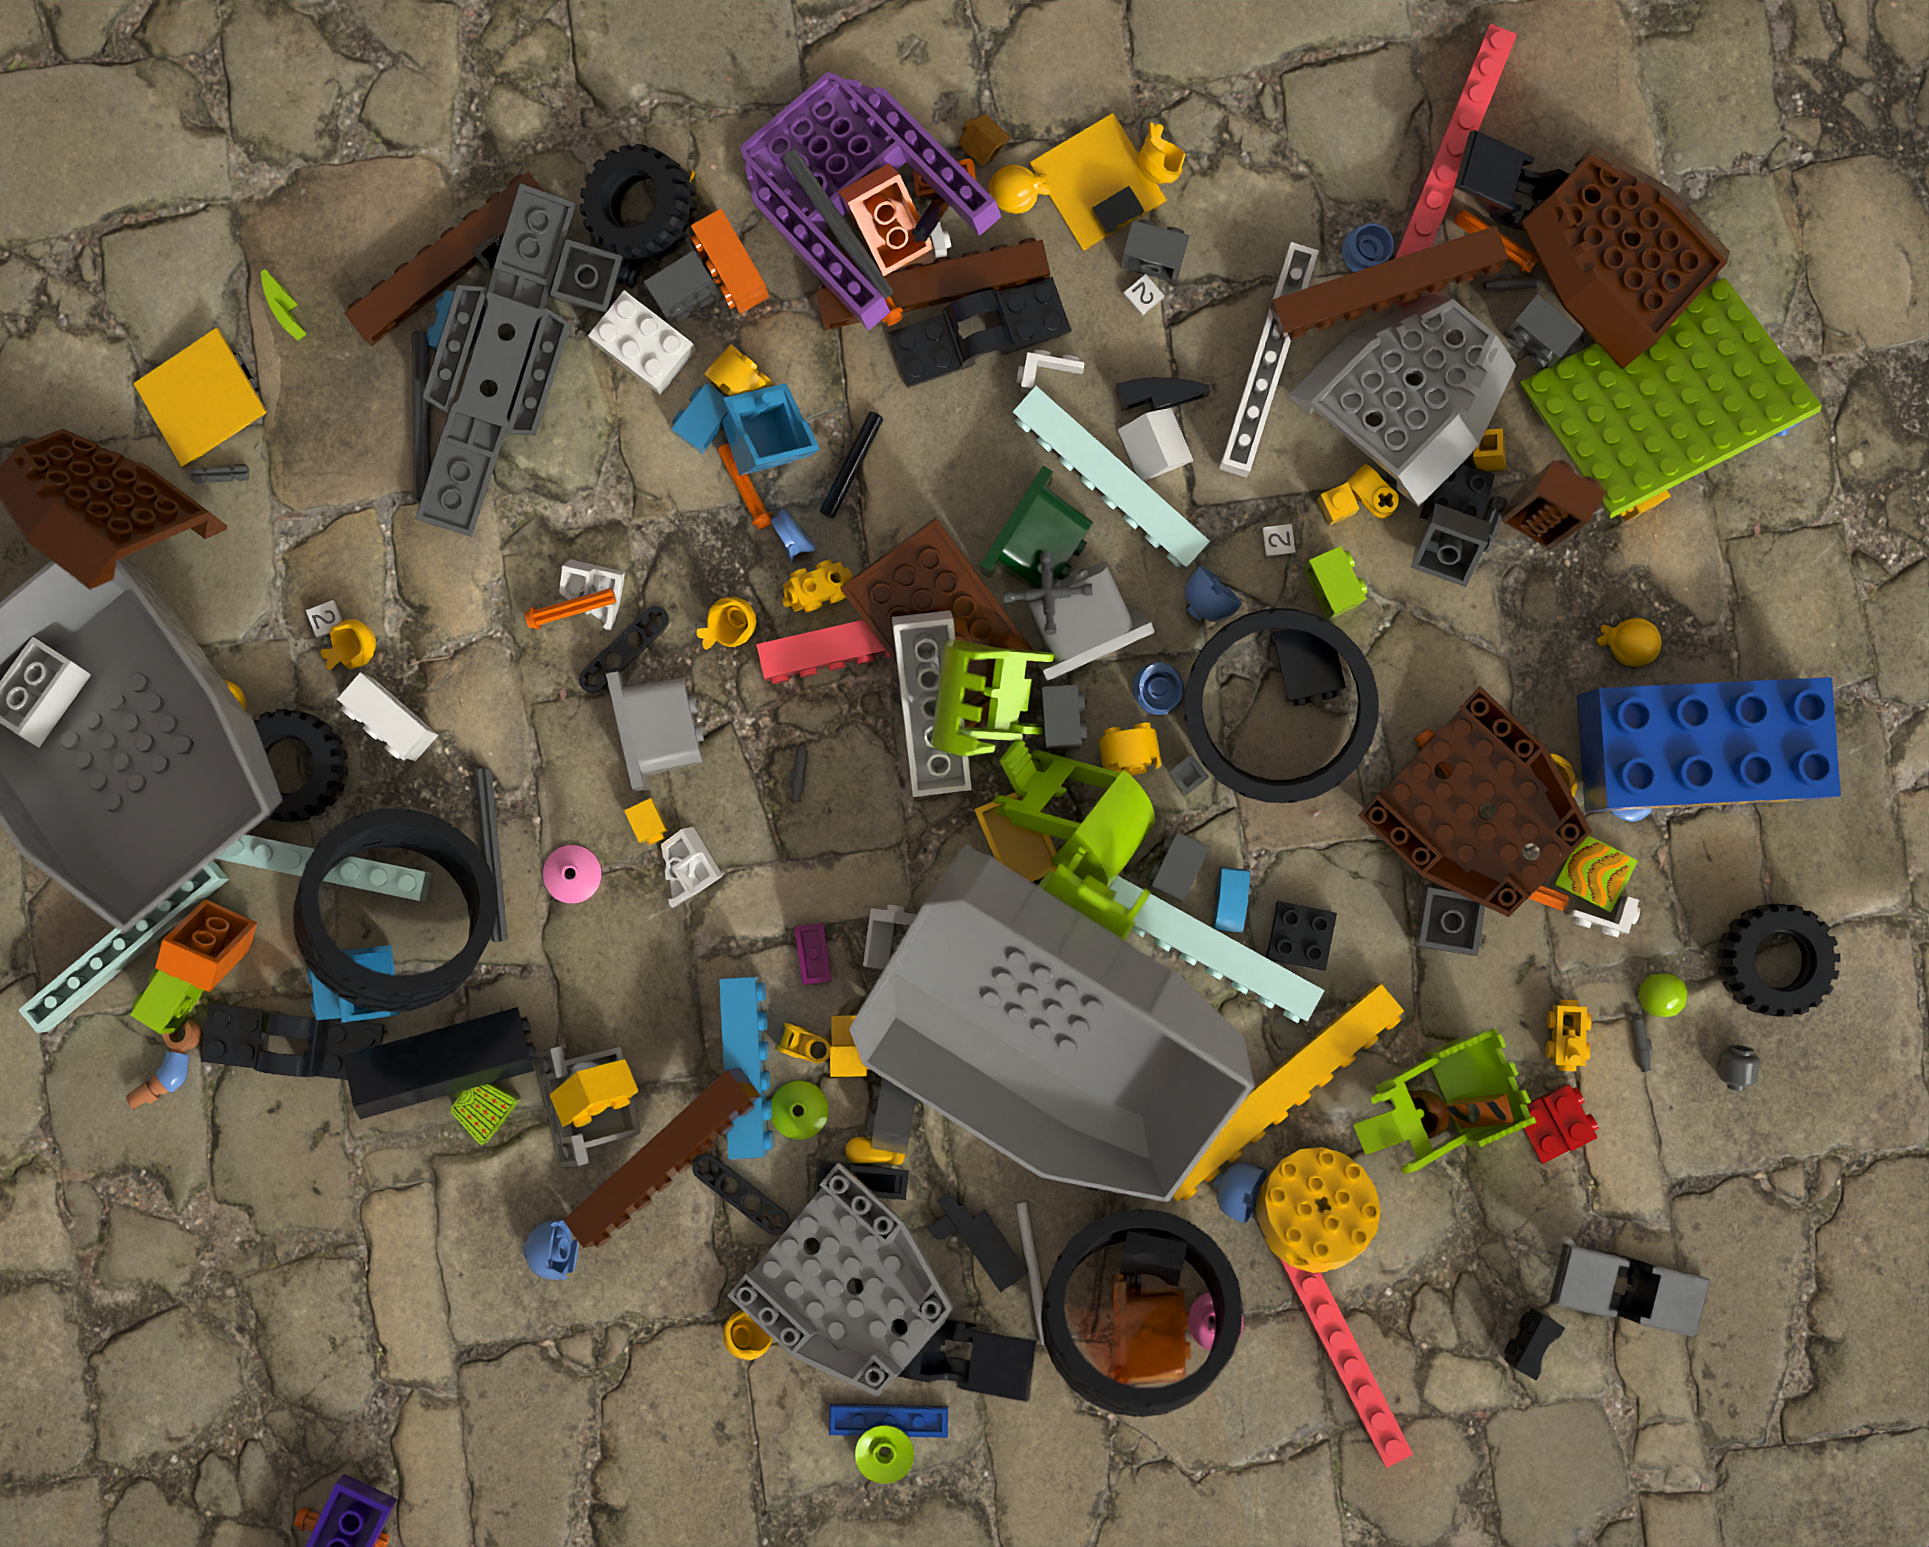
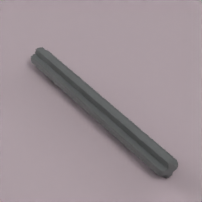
M796 149L786 152L783 155V161L861 274L883 296L884 300L893 294V289Z
M415 331L412 333L413 499L417 503L421 501L430 472L429 403L421 399L429 375V341H427V332Z
M489 768L475 770L482 853L486 859L484 863L489 865L496 883L498 907H496L498 913L491 941L502 942L508 939L492 771Z

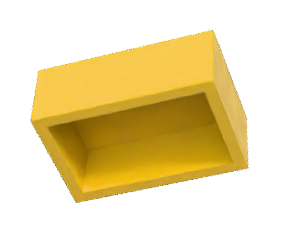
M1016 792L1006 796L1020 801L1024 798L1017 795ZM991 802L974 809L993 857L998 862L1030 882L1043 878L1048 870L1053 873L1058 867H1055L1050 860L1057 852L1049 835L1012 825L1008 817L1001 816L994 811L997 806L1004 807L1002 804Z

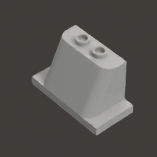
M1104 561L1087 569L1085 567L1078 568L1063 580H1053L1054 587L1069 585L1070 588L1081 587L1084 584L1092 583L1093 595L1090 596L1076 594L1068 598L1054 599L1055 614L1053 619L1057 633L1054 635L1045 634L1046 615L1043 614V600L1026 601L1025 599L1045 647L1039 651L1054 653L1053 662H1035L1047 681L1155 633L1151 621L1139 607L1128 611L1110 570Z
M618 671L606 674L632 790L639 793L651 790L648 780L649 775L704 763L700 741H704L701 724H695L693 713L698 712L694 695L689 696L684 677L627 686L626 678Z
M561 1046L536 1052L537 1059L534 1060L560 1168L589 1163L586 1152L588 1147L641 1134L636 1115L638 1103L634 1095L629 1099L630 1103L619 1109H613L612 1106L607 1107L605 1111L592 1116L590 1123L581 1127H575L574 1124L562 1127L549 1096L577 1071L623 1060L620 1047L569 1060L564 1059Z

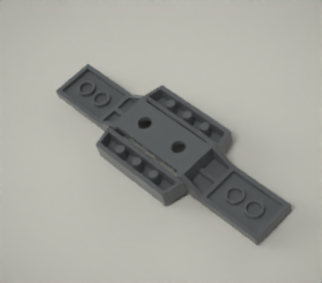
M520 183L488 286H456L421 397L424 401L447 414L418 507L416 520L472 537L505 434L536 435L570 328L569 322L545 306L576 203ZM486 298L488 302L487 309L477 337V341L463 382V386L458 401L453 403V399L458 387L462 370L477 326L481 309ZM539 318L538 325H537V328H536V331H535V334H534V338H533V341H532V344H531V347H530V350H529V354H528V357H527V360H526V363H525V366H524V370H523V373H522V376H521V379H520V382H519V386H518V389H517V392H516V395H515V398H514V402H513V405H512V408H511V411H510V415H509V418L507 419V418H506V417H507V413H508V410H509V407H510V404H511V401H512V397H513V394H514V391H515V388H516V385H517V381H518V378H519V375H520V372H521V369H522V365H523V362H524V359H525V356H526V353H527V349H528V346H529V343H530V340H531V336H532V333H533V330H534V327H535V324H536V320ZM501 324H510L514 328L515 334L511 340L504 341L499 338L497 330ZM484 380H492L496 383L497 392L494 396L486 397L481 393L480 385Z

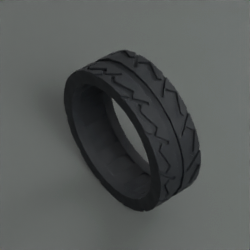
M1269 608L1239 617L1223 626L1205 643L1192 665L1186 685L1184 720L1190 743L1204 767L1221 784L1242 796L1265 803H1295L1316 798L1335 788L1358 768L1372 744L1376 731L1379 695L1369 663L1361 649L1343 630L1319 615L1298 609ZM1270 628L1301 630L1327 641L1341 654L1349 665L1356 683L1358 697L1356 722L1350 738L1339 754L1324 767L1311 774L1287 780H1270L1253 776L1234 766L1220 753L1211 740L1204 723L1202 708L1203 689L1209 673L1219 657L1242 638Z
M386 808L362 813L334 827L318 843L305 865L293 907L294 936L300 954L306 958L304 959L305 963L315 978L332 993L339 994L338 997L363 1008L377 1011L387 1010V1012L412 1011L432 1005L435 1002L437 1003L452 994L472 974L494 932L498 913L496 908L498 907L497 888L489 865L484 863L486 859L475 843L458 828L451 827L452 824L432 814L412 809ZM378 847H399L418 852L437 862L449 872L459 885L467 902L470 918L467 944L449 962L431 971L414 975H391L373 971L352 960L339 949L329 936L319 908L318 894L321 882L329 871L342 860L360 851Z
M1142 1209L1117 1211L1097 1219V1222L1090 1223L1074 1235L1060 1253L1061 1255L1057 1258L1043 1293L1041 1326L1044 1345L1057 1372L1073 1391L1086 1401H1090L1091 1404L1111 1413L1133 1417H1148L1167 1414L1184 1407L1211 1386L1234 1353L1241 1334L1243 1315L1239 1281L1227 1256L1212 1237L1196 1225H1192L1189 1221L1171 1213L1145 1209L1144 1212ZM1142 1230L1149 1232L1154 1237L1164 1238L1171 1236L1180 1239L1183 1243H1187L1184 1260L1192 1265L1203 1279L1213 1301L1216 1318L1215 1337L1206 1361L1194 1373L1182 1380L1160 1387L1128 1385L1102 1374L1085 1359L1075 1345L1067 1326L1064 1306L1066 1286L1070 1276L1076 1267L1089 1255L1106 1246L1126 1242L1128 1231Z

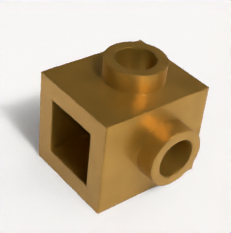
M984 114L977 119L972 117L964 124L961 129L964 133L958 140V143L970 157L983 166L998 156L1011 137L987 114Z

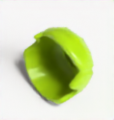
M1671 973L1649 975L1641 983L1638 993L1641 1007L1654 1017L1677 1015L1686 1007L1688 996L1684 981Z

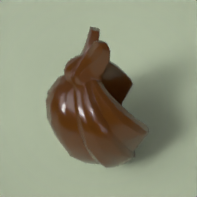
M1408 1091L1415 1108L1422 1109L1424 1112V1117L1420 1120L1428 1138L1431 1139L1441 1135L1449 1124V1110L1446 1103L1439 1095L1432 1091Z

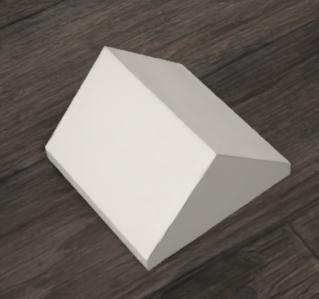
M1171 408L1145 413L1118 429L1135 473L1143 481L1194 461Z

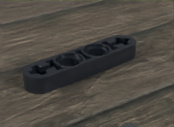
M658 606L646 609L582 670L579 675L581 688L592 694L599 693L608 686V681L604 673L597 678L599 685L596 687L593 685L587 687L588 679L586 676L589 673L593 676L600 671L596 667L599 663L609 673L617 671L621 673L666 631L670 623L667 612ZM653 613L659 615L661 613L663 615L661 617L662 625L658 627L654 624L648 630L653 634L648 637L646 632L638 626L643 623L647 627L652 621L650 615ZM632 632H639L643 636V642L638 648H631L627 644V637ZM611 652H618L622 657V662L617 668H610L606 664V657Z
M710 1153L701 1154L694 1160L692 1164L694 1175L765 1232L771 1235H780L786 1231L789 1225L787 1212L724 1162ZM708 1159L713 1162L711 1168L717 1173L720 1168L725 1170L718 1177L715 1184L710 1181L715 1177L710 1172L702 1174L700 1172L702 1168L699 1164L700 1160L702 1162H706ZM725 1177H733L737 1181L738 1187L734 1193H726L722 1190L721 1182ZM756 1195L760 1199L761 1206L757 1211L753 1212L745 1208L744 1200L747 1196ZM766 1204L772 1207L767 1211L770 1215L775 1217L777 1214H780L782 1216L780 1221L783 1224L782 1228L776 1226L774 1229L769 1226L771 1220L765 1215L762 1221L757 1218L764 1211Z

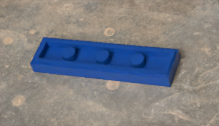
M830 1403L829 1435L861 1436L874 1426L891 1425L904 1431L908 1437L948 1438V1406Z

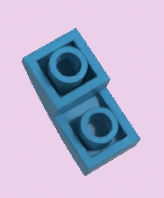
M1220 867L1215 891L1217 903L1212 922L1215 930L1243 933L1249 895V870Z

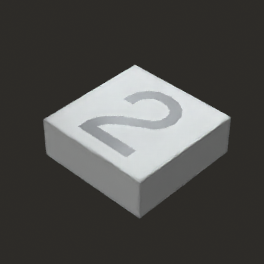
M1146 274L1123 294L1141 316L1145 315L1164 298V294Z
M1292 524L1262 528L1265 557L1296 553Z
M334 600L306 610L316 638L329 635L331 626L342 621L338 606Z

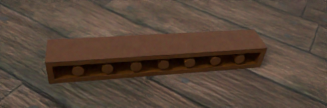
M529 172L514 177L510 181L508 188L501 193L496 192L486 200L487 204L478 211L474 209L467 213L461 224L455 228L450 227L445 230L440 236L441 239L435 244L423 247L417 253L418 257L410 263L405 262L398 266L392 277L386 281H379L372 287L371 293L364 298H357L348 306L349 310L344 314L371 347L499 249L519 184L521 183L543 191Z
M1496 225L1275 298L1270 304V309L1280 338L1289 336L1290 340H1295L1305 336L1307 330L1317 327L1318 331H1322L1334 326V321L1345 318V321L1349 322L1363 316L1362 312L1373 309L1375 313L1390 307L1391 302L1401 300V303H1407L1418 298L1419 293L1428 291L1429 294H1434L1444 290L1446 284L1456 281L1457 285H1461L1473 280V275L1484 272L1485 276L1497 273L1502 270L1501 266L1508 260V256Z
M1027 238L1019 241V245L1007 247V244H1000L991 247V251L980 254L977 250L969 251L962 254V258L951 260V257H942L936 259L934 264L923 266L922 263L911 264L906 267V270L900 272L892 271L885 275L884 278L893 289V294L890 297L897 308L901 307V313L954 302L965 296L982 291H1003L1021 287L1050 277L1043 239L1036 241L1035 238ZM825 284L821 286V289L816 290L825 330L860 323Z
M741 1068L726 1070L563 1220L583 1249L591 1246L599 1248L611 1239L610 1233L627 1225L632 1219L630 1215L635 1210L640 1211L649 1205L652 1201L650 1197L656 1191L661 1192L672 1183L671 1178L677 1172L680 1174L687 1170L693 1164L691 1160L697 1154L705 1153L714 1145L712 1140L718 1135L726 1134L734 1127L733 1121L739 1116L747 1115L755 1108L754 1102L761 1095Z

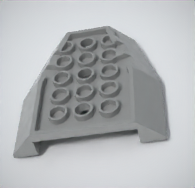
M1427 294L1347 335L1288 397L1309 415L1315 410L1394 477L1397 480L1396 489L1419 508L1477 449L1515 370L1516 364L1497 335L1454 299ZM1450 334H1458L1463 341L1458 345H1451L1446 341V337ZM1411 374H1417L1423 381L1417 386H1412L1407 383L1406 378ZM1370 415H1378L1382 419V423L1377 427H1372L1365 420Z
M838 1162L820 1184L822 1188L754 1270L743 1276L728 1294V1297L792 1357L878 1397L936 1333L954 1307L906 1223ZM809 1237L816 1238L819 1241L820 1249L818 1253H812L808 1250L807 1240ZM852 1278H858L862 1281L864 1286L862 1293L858 1294L852 1291L850 1288ZM900 1318L907 1323L908 1330L906 1334H899L895 1331V1319Z

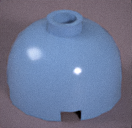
M1202 565L1191 574L1186 582L1185 599L1190 605L1187 610L1198 621L1202 618L1209 622L1225 621L1238 611L1242 602L1229 587L1226 588L1219 582L1220 578Z
M1242 1162L1230 1166L1225 1174L1219 1173L1213 1189L1218 1191L1217 1203L1221 1211L1243 1224L1247 1223L1255 1210L1259 1188L1266 1179L1267 1170L1254 1164Z
M563 1220L545 1221L530 1232L523 1246V1255L529 1268L537 1276L552 1280H566L568 1278L566 1274L573 1273L576 1267L578 1241H572L570 1229Z

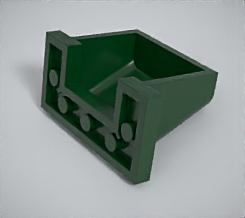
M1044 465L1042 466L980 564L981 574L990 579L996 568L999 567L1032 589L1042 588L1041 573L1043 572L1040 554L1049 552L1052 556L1050 572L1053 573V580H1063L1066 578L1072 568L1068 564L1073 555L1079 557L1088 543L1083 539L1092 527L1093 521L1048 489L1052 482V470Z

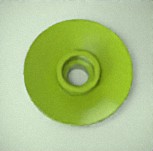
M800 1080L789 1082L780 1087L771 1100L772 1123L782 1135L795 1140L810 1138L816 1135L827 1121L829 1113L827 1099L820 1088L810 1082ZM794 1106H802L804 1114L796 1116L793 1113Z
M878 1425L868 1429L859 1438L855 1448V1461L860 1472L869 1480L880 1484L894 1483L902 1479L910 1471L914 1461V1447L908 1435L901 1429L891 1425ZM881 1447H888L891 1452L884 1455L880 1452Z

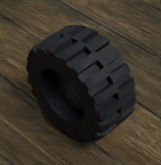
M627 144L620 146L619 152L614 149L605 153L606 159L603 161L598 159L593 164L595 170L592 174L587 173L584 179L587 181L586 188H581L580 197L584 199V204H580V213L587 217L583 220V224L586 230L591 232V238L606 250L621 255L626 260H636L640 263L649 262L650 258L656 261L665 257V251L673 253L678 249L677 242L679 240L684 242L688 237V234L685 232L688 226L691 227L695 221V218L692 217V211L697 210V201L692 199V196L696 194L694 185L689 182V174L669 156L643 144H636L634 147ZM645 179H652L657 190V202L653 213L641 225L626 229L620 215L621 202L625 193L635 183Z
M276 709L273 713L267 711L260 714V719L253 721L266 756L276 743L283 739L293 738L305 743L313 757V770L308 782L297 792H280L283 801L265 818L283 822H302L310 820L311 816L321 815L325 812L324 808L327 805L332 806L337 801L335 795L338 791L343 792L346 785L342 783L344 775L348 776L349 767L344 765V760L348 759L347 751L342 749L340 745L343 743L342 739L332 731L333 728L327 722L321 721L318 717L302 711Z
M1765 904L1756 906L1755 909L1744 911L1741 913V918L1734 919L1728 925L1730 931L1723 933L1720 939L1724 943L1723 949H1718L1717 958H1722V966H1718L1719 975H1723L1726 979L1723 983L1725 989L1733 992V999L1738 1004L1746 1005L1747 1009L1754 1013L1768 1016L1792 1017L1795 1014L1802 1015L1809 1012L1810 1007H1818L1823 1003L1822 996L1831 994L1834 987L1830 983L1832 979L1838 980L1840 971L1835 970V962H1841L1840 953H1834L1833 948L1838 943L1835 936L1828 935L1827 932L1830 930V927L1826 922H1819L1817 914L1812 911H1805L1803 907L1797 905ZM1773 932H1782L1791 936L1799 946L1802 955V966L1799 975L1793 983L1784 988H1774L1766 985L1759 977L1755 968L1756 948L1767 934Z

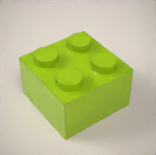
M1342 545L1310 559L1302 568L1326 620L1358 607L1367 599L1365 596L1368 593L1366 585L1361 577H1356L1352 569L1355 566L1352 555L1348 550L1344 552Z
M155 968L149 976L148 981L151 983L145 992H140L132 1003L134 1009L130 1016L159 1034L178 1032L204 990L198 989L188 982L172 977Z

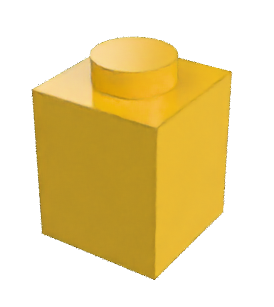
M1503 428L1487 429L1479 446L1473 452L1476 469L1486 472L1506 470V442Z
M1348 482L1322 493L1317 499L1328 526L1355 515L1360 509Z
M652 798L624 810L639 843L647 842L648 846L663 840V834L669 831L655 800Z

